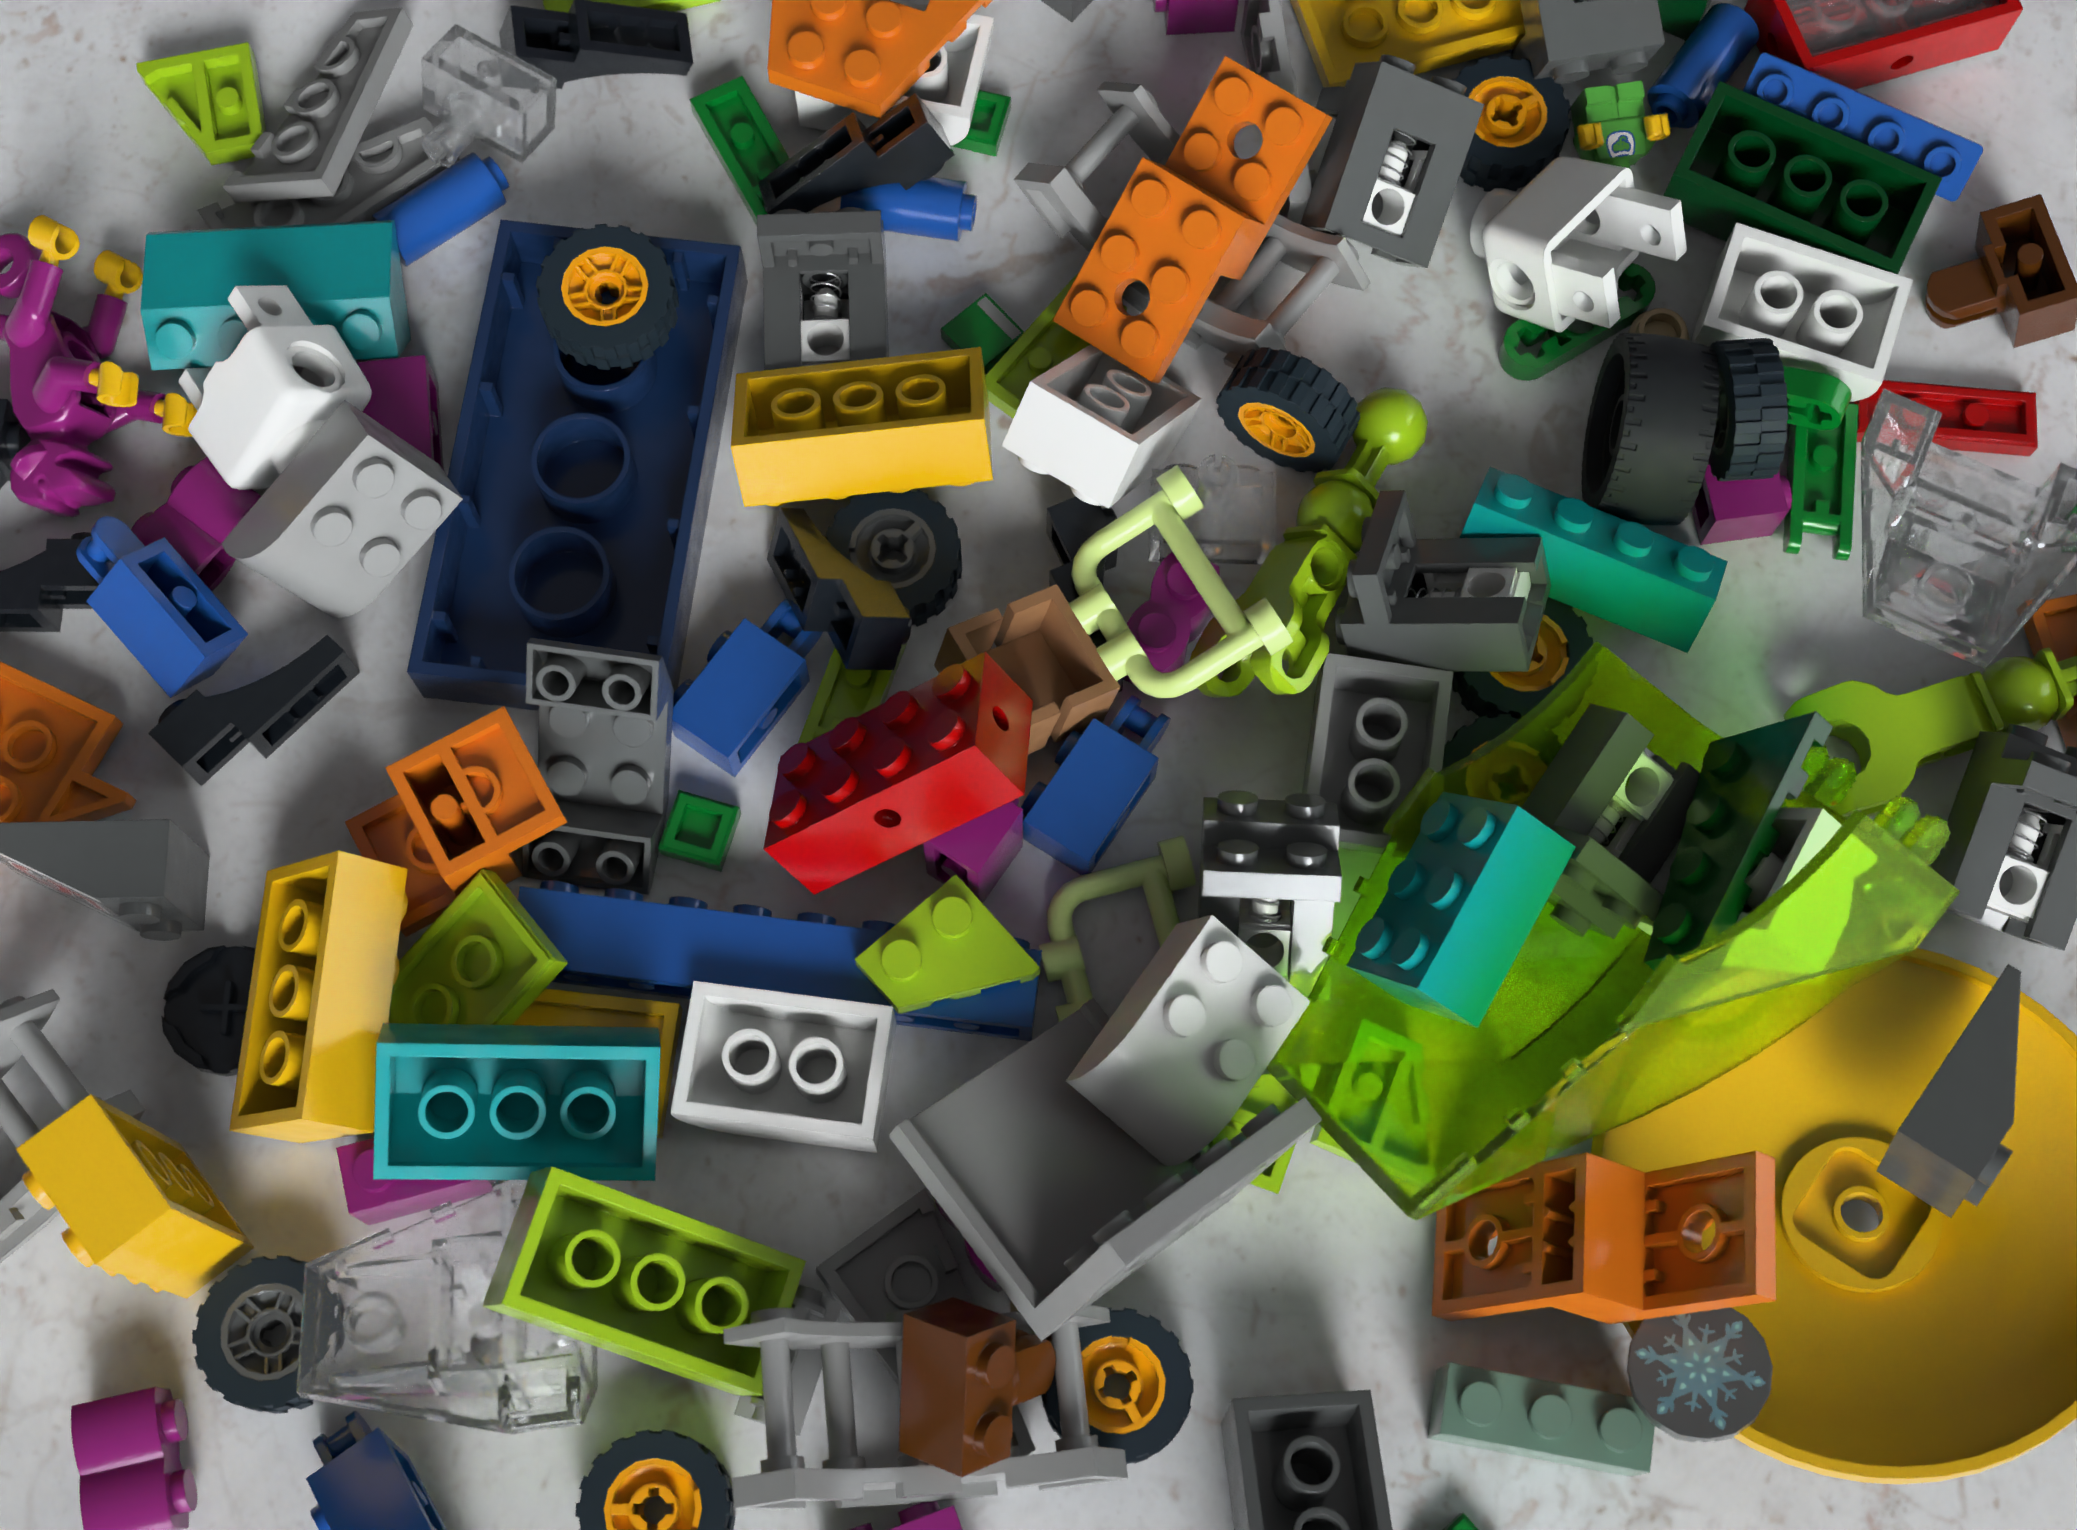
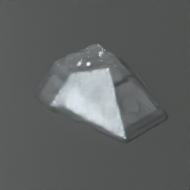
M1883 389L1861 441L1863 617L1985 669L2077 567V469L2060 463L2045 483L2038 487L1933 443L1932 440L1942 413Z
M497 1180L491 1183L492 1191L455 1207L449 1201L430 1209L432 1217L393 1234L388 1227L305 1263L296 1390L299 1396L306 1399L507 1434L584 1424L598 1389L597 1347L482 1307L528 1180Z

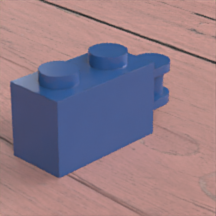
M104 516L99 518L91 529L92 536L84 538L77 546L76 555L79 562L99 584L87 599V603L170 698L214 675L247 637L248 633L165 537L144 546L123 521L115 517Z
M787 598L778 605L761 628L744 618L733 633L729 630L723 632L710 648L707 655V662L709 663L694 681L691 679L685 680L674 692L672 717L674 736L735 778L810 682L805 657L820 639L823 632L803 631ZM783 632L794 639L789 647L777 640Z
M1134 695L1126 701L1109 727L1093 718L1083 734L1075 730L1072 731L1056 755L1054 762L1060 767L1049 784L1046 785L1041 781L1037 782L1021 806L1023 816L1025 817L1023 820V839L1080 875L1092 873L1156 777L1159 758L1151 752L1165 733L1171 718L1163 713L1156 717L1141 708V699ZM1126 728L1143 738L1139 745L1122 735Z
M354 1410L345 1417L347 1425L330 1437L322 1433L313 1440V1445L324 1466L307 1477L306 1480L318 1503L317 1506L310 1510V1513L319 1530H447L409 1456L379 1427L372 1431L357 1411Z

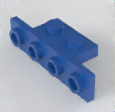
M1767 52L1760 54L1743 89L1744 92L1942 177L1935 195L1951 202L1959 198L1983 153V147L1979 143Z

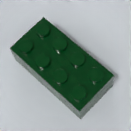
M1719 81L1663 196L1681 200L1683 222L1725 242L1728 240L1737 222L1898 275L1941 183L1942 177Z

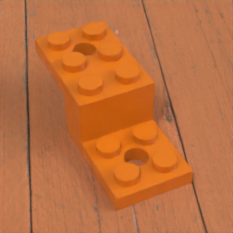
M1225 56L1165 165L1144 157L1140 160L1052 321L1150 382L1160 383L1220 275L1239 281L1242 279L1333 118ZM1247 125H1256L1262 133V146L1253 157L1241 159L1234 149L1236 134ZM1135 281H1142L1149 290V303L1141 314L1131 316L1123 306L1122 296L1129 284Z
M1751 1151L1650 1172H1642L1585 1152L1438 1183L1432 1316L1452 1322L1554 1307L1603 1323L1616 1324L1776 1301L1775 1158L1764 1153ZM1713 1221H1715L1714 1239L1711 1245L1703 1251V1231L1708 1229ZM1498 1236L1496 1247L1493 1253L1488 1256L1489 1240Z

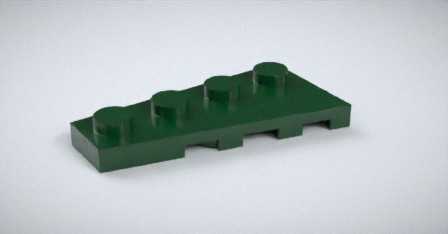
M1811 712L1709 743L1643 961L1661 977L1716 965L1753 890L1744 880L1749 870L1754 868L1764 857H1769L1780 835L1772 827V824L1785 798L1798 799L1809 777V774L1801 768V765L1810 747H1823L1833 728L1818 712Z

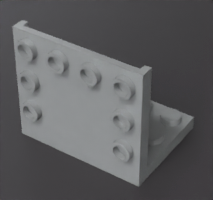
M1092 998L1084 1003L1079 1010L911 1119L907 1118L899 1123L888 1136L1038 1338L1043 1341L1229 1202L1323 1120L1305 1097L1282 1114L1273 1103L1240 1129L1241 1133L1230 1141L1224 1138L1212 1148L1208 1145L1185 1162L1174 1166H1165L1066 1082L1110 1019L1097 1001Z

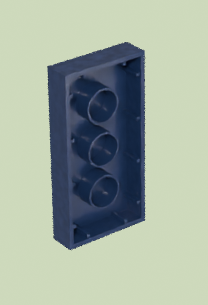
M500 220L447 476L463 500L436 530L407 673L424 698L539 710V705L526 704L527 642L530 638L660 655L665 662L674 692L677 690L748 283L741 246L648 236L655 247L659 246L664 252L667 263L672 270L679 297V307H676L678 319L675 329L671 328L668 334L669 340L663 347L659 346L653 352L654 355L646 361L641 359L632 363V367L624 369L618 366L610 367V370H603L591 364H587V366L576 362L572 355L569 353L566 355L558 348L555 338L552 339L537 301V297L540 296L536 288L537 276H541L543 270L541 264L546 255H551L555 250L554 245L561 239L566 240L573 235L572 232L581 228ZM609 291L601 294L603 298L602 304H612L617 300V297L611 296Z

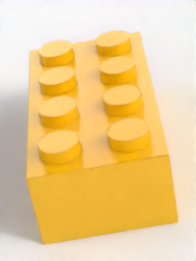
M981 347L736 373L731 450L744 507L758 505L781 506L789 502L824 498L839 500L852 495L880 492L903 493L917 488L945 485L967 486L975 482L993 480L990 408Z
M338 850L267 870L229 1131L295 1143H307L374 1132L376 1044L383 1023H389L392 988L399 974L397 949L400 925L408 905V898L405 892L407 868Z
M92 1094L88 1095L16 1148V1151L30 1169L22 1175L24 1184L47 1210L54 1206L57 1208L69 1228L61 1233L65 1244L73 1255L88 1268L95 1263V1265L102 1267L110 1276H115L119 1273L124 1275L134 1285L143 1282L148 1284L156 1293L164 1290L187 1299L254 1248L180 1143Z

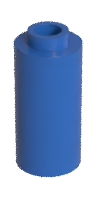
M1718 3L1709 9L1649 89L1647 100L1653 115L1667 113L1670 128H1691L1697 124L1719 81L1724 83L1729 81L1759 39L1758 26L1747 12L1728 3Z
M471 152L374 213L371 217L373 221L395 220L400 262L407 267L505 205L506 199L502 191L509 188V184L499 166L490 156L481 160L474 152Z
M931 177L926 180H920L908 190H905L900 183H892L861 189L841 196L840 209L857 207L866 211H881L884 231L959 242L962 230L973 231L977 209V195L967 194L966 181Z

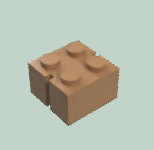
M1057 584L1008 603L1003 616L998 608L948 627L934 663L936 670L940 673L952 664H961L986 652L1033 700L1028 754L1044 748L1050 736L1056 743L1066 739L1074 730L1078 733L1084 731L1093 718L1103 723L1121 687L1104 664L1096 650V646L1075 616ZM993 643H995L996 648L991 649Z

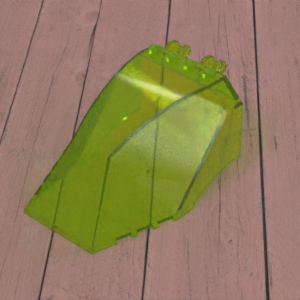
M1596 641L1571 672L1536 707L1504 733L1469 756L1438 772H1435L1430 767L1426 769L1388 820L1383 832L1389 835L1390 839L1370 878L1367 879L1359 876L1353 891L1361 896L1338 940L1328 937L1321 950L1328 954L1329 958L1307 998L1311 1002L1266 1069L1297 1101L1304 1097L1308 1100L1323 1119L1319 1122L1321 1127L1408 1217L1417 1221L1587 1139L1639 1119L1702 1088L1752 1059L1801 1026L1852 986L1914 951L1960 893L1958 889L1928 866L1934 862L1940 854V849L1945 847L1946 842L1949 841L1948 837L1951 832L1947 825L1948 822L1937 815L1934 817L1926 814L1925 817L1919 818L1921 813L1917 807L1918 803L1909 797L1896 796L1893 800L1890 799V802L1884 805V810L1879 811L1873 820L1858 809H1855L1847 819L1830 807L1840 804L1848 794L1847 791L1853 788L1852 785L1856 782L1855 778L1858 775L1854 767L1855 764L1845 757L1842 759L1834 756L1833 759L1829 760L1830 756L1825 745L1823 747L1811 746L1801 765V768L1809 774V777L1798 799L1785 798L1781 807L1823 808L1842 826L1789 882L1753 912L1714 939L1678 959L1668 953L1658 968L1653 971L1643 962L1651 935L1639 927L1631 929L1623 925L1614 939L1590 929L1587 930L1584 937H1581L1550 917L1554 906L1547 901L1478 1028L1404 1004L1346 965L1356 949V939L1360 930L1376 913L1388 891V882L1392 872L1398 864L1405 860L1421 831L1420 825L1424 814L1431 805L1437 802L1442 791L1522 807L1590 703L1630 714L1654 734L1646 747L1675 769L1678 768L1681 762L1690 764L1698 772H1701L1703 758L1709 743L1723 738L1696 720L1609 649ZM1630 776L1627 779L1625 789L1629 783Z

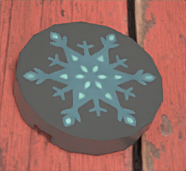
M1731 1307L1644 1319L1630 1342L1627 1375L1633 1400L1652 1425L1675 1439L1689 1442H1717L1731 1439L1754 1423L1770 1395L1773 1365L1765 1340L1746 1316Z

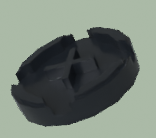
M225 945L207 948L185 961L168 982L163 998L166 1000L164 1017L161 1016L163 1033L174 1052L202 1072L225 1077L237 1075L256 948L248 946L226 947Z

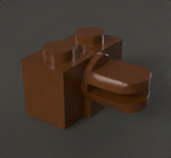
M2041 194L1980 212L1975 250L1979 258L1937 270L1929 277L1925 297L1926 313L1931 321L1941 328H1953L2001 314L2013 348L2075 329L2077 321V282Z
M955 1297L903 1314L899 1452L959 1477H964L1010 1457L1013 1435L1012 1407L1040 1396L1049 1390L1056 1368V1355L1052 1343L1046 1339L1041 1341L1035 1334H1028L1021 1329H1016V1319Z

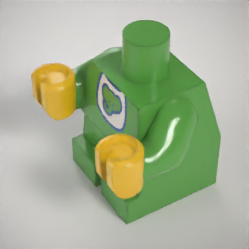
M1642 80L1618 83L1615 86L1604 85L1584 88L1570 106L1575 135L1573 145L1580 159L1631 169L1630 166L1635 165L1640 158L1651 151L1656 141L1670 136L1671 131L1667 113L1645 115L1643 102L1645 93Z

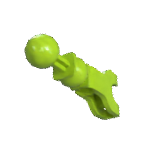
M1384 387L1369 393L1357 404L1356 409L1360 412V420L1352 435L1356 449L1345 468L1318 472L1313 479L1315 487L1302 498L1299 504L1296 520L1297 527L1286 528L1283 533L1285 541L1276 545L1270 551L1247 590L1235 600L1241 610L1244 611L1266 597L1294 642L1272 656L1264 645L1225 669L1220 680L1216 675L1197 687L1200 692L1212 698L1236 696L1248 687L1255 676L1275 695L1301 693L1311 684L1329 653L1330 642L1328 635L1324 631L1325 623L1347 583L1349 562L1351 559H1357L1355 553L1361 549L1363 521L1366 517L1372 516L1379 496V492L1374 487L1387 465H1396L1412 458L1425 442L1428 426L1426 414L1421 402L1406 390ZM1215 617L1209 621L1191 653L1190 660L1227 637ZM1282 660L1288 661L1289 668L1287 674H1285L1282 668Z
M2047 647L2039 650L2033 659L2026 656L2004 657L1987 666L1982 673L1976 671L1969 675L1958 676L1901 695L1886 693L1872 684L1849 680L1795 701L1783 717L1787 720L1816 711L1833 726L1829 736H1835L1849 742L1859 755L1861 772L1844 782L1836 784L1822 802V808L1841 825L1890 810L1910 785L1915 776L1916 769L1974 749L1980 731L2006 733L2009 724L2037 731L2046 726L2051 719L2055 721L2063 718L2074 705L2073 697L2077 696V656L2057 662L2052 650Z

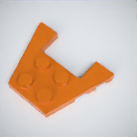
M772 0L767 67L769 83L880 119L930 68L929 60L947 41L954 42L967 28V20L981 5L986 8L993 0H930L925 11L891 0Z

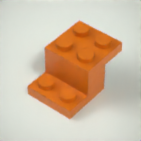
M505 706L385 767L399 794L345 821L362 857L408 869L405 886L408 905L400 925V931L405 937L432 924L481 869L496 872L505 884L522 876L511 852L567 823Z

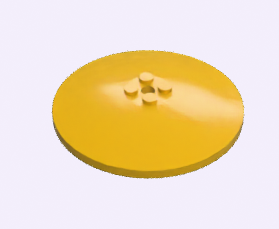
M1831 940V946L1822 958L1816 972L1732 964L1706 977L1676 998L1639 1036L1617 1069L1601 1105L1590 1154L1642 1172H1650L1751 1151H1758L1775 1158L1776 1301L1731 1307L1746 1316L1764 1338L1773 1365L1771 1390L1768 1399L1754 1423L1734 1436V1438L1747 1446L1786 1464L1830 1477L1884 1484L1938 1482L1976 1474L2012 1461L2044 1444L2077 1419V1036L2044 1006L2020 991L2014 1123L2001 1141V1144L2011 1149L2013 1153L1977 1207L1963 1199L1950 1218L1876 1171L1898 1129L1997 982L1998 978L1994 975L1944 954L1909 945L1872 940ZM1851 1200H1862L1869 1203L1878 1215V1227L1868 1232L1853 1230L1844 1222L1841 1216V1206ZM1713 1221L1708 1229L1703 1231V1251L1711 1245L1714 1239L1715 1221ZM1643 1320L1623 1322L1632 1339Z

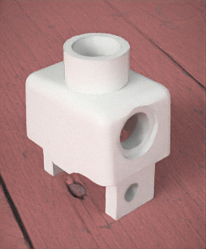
M1560 156L1550 162L1520 192L1504 188H1495L1488 192L1477 206L1470 229L1472 249L1478 257L1485 259L1487 263L1493 302L1496 308L1505 314L1556 332L1564 331L1575 319L1611 328L1621 318L1617 296L1618 279L1624 270L1637 258L1639 252L1677 261L1687 251L1681 200L1635 189L1632 170L1629 168ZM1594 209L1599 216L1600 225L1585 220Z
M235 286L228 297V301L249 332L244 335L228 359L215 362L212 368H186L178 382L197 410L196 415L189 424L188 430L224 481L231 488L238 490L269 488L344 400L360 411H363L370 401L372 390L337 329L333 325H313L287 286ZM293 366H301L304 369L298 375Z

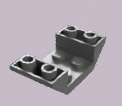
M530 638L528 640L526 704L539 705L538 769L567 823L523 846L522 877L560 881L604 889H625L649 895L652 888L659 853L658 847L662 838L669 799L674 688L662 656Z

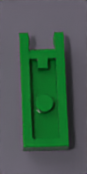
M740 76L689 100L692 113L757 226V215L768 214L764 208L765 204L758 182L790 158L743 76Z
M1849 403L1841 424L1832 430H1818L1790 424L1787 479L1791 487L1792 504L1789 512L1784 517V553L1798 554L1802 544V533L1833 536L1832 558L1843 561L1849 559L1853 532L1858 404Z

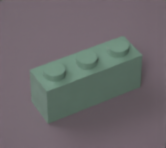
M1449 1362L1436 1370L1427 1438L1632 1477L1650 1473L1655 1426L1649 1422L1634 1402L1632 1396Z

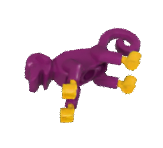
M39 215L30 223L28 238L18 233H6L0 236V273L13 261L9 271L0 274V295L8 299L18 298L9 315L0 314V340L6 341L10 349V390L13 413L32 440L13 457L10 463L12 468L10 483L11 490L19 501L59 517H77L80 515V507L97 506L113 502L116 496V492L110 484L99 480V476L102 473L113 470L111 462L89 452V444L102 438L105 434L136 420L162 423V430L168 434L192 437L188 427L197 410L192 403H188L186 398L177 393L163 394L139 390L138 374L123 372L121 367L113 362L105 361L101 363L100 361L111 355L115 349L128 306L123 301L124 294L133 293L142 285L143 273L137 264L111 250H104L98 255L94 263V274L107 287L104 294H97L87 326L81 327L75 321L52 310L63 270L58 267L59 261L74 256L79 250L80 241L74 230L59 224L46 215Z

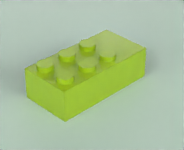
M551 1166L530 1173L482 1307L733 1395L763 1396L760 1347L724 1344L723 1329L752 1324L751 1313L758 1310L791 1308L806 1260Z

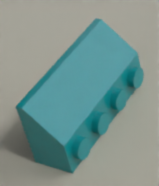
M395 220L164 231L146 234L140 310L151 370L213 367L215 362L228 359L244 335L249 332L228 301V297L235 286H287L313 325H333L337 329L355 360L398 358L411 340Z
M1489 467L1460 535V538L1542 537L1551 582L1548 597L1686 653L1689 652L1717 599L1728 561L1713 556L1702 548L1688 546L1653 532L1642 524L1628 522L1593 508L1579 499L1565 497L1530 483L1519 475L1508 474L1493 467Z
M383 1023L376 1044L373 1179L528 1180L531 1172L553 1166L590 1181H655L661 1050L659 1028Z

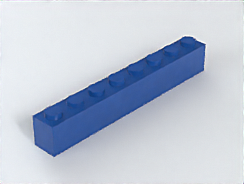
M542 881L540 889L522 886L519 889L517 900L568 962L552 981L555 983L690 999L693 981L891 1006L856 966L855 958L896 924L867 920L862 922V928L836 925L834 917L813 912L799 913L797 920L772 917V911L769 909L747 904L735 905L733 912L707 909L708 904L702 900L681 896L670 897L668 904L643 901V895L625 889H606L604 896L579 894L580 889L577 886L560 881ZM1013 937L1038 964L1041 972L1042 950L1030 949V942ZM1040 974L1028 982L1020 983V980L981 989V994L957 1000L952 998L933 1002L930 1007L898 1014L894 1009L896 1023L903 1026L1031 1041Z

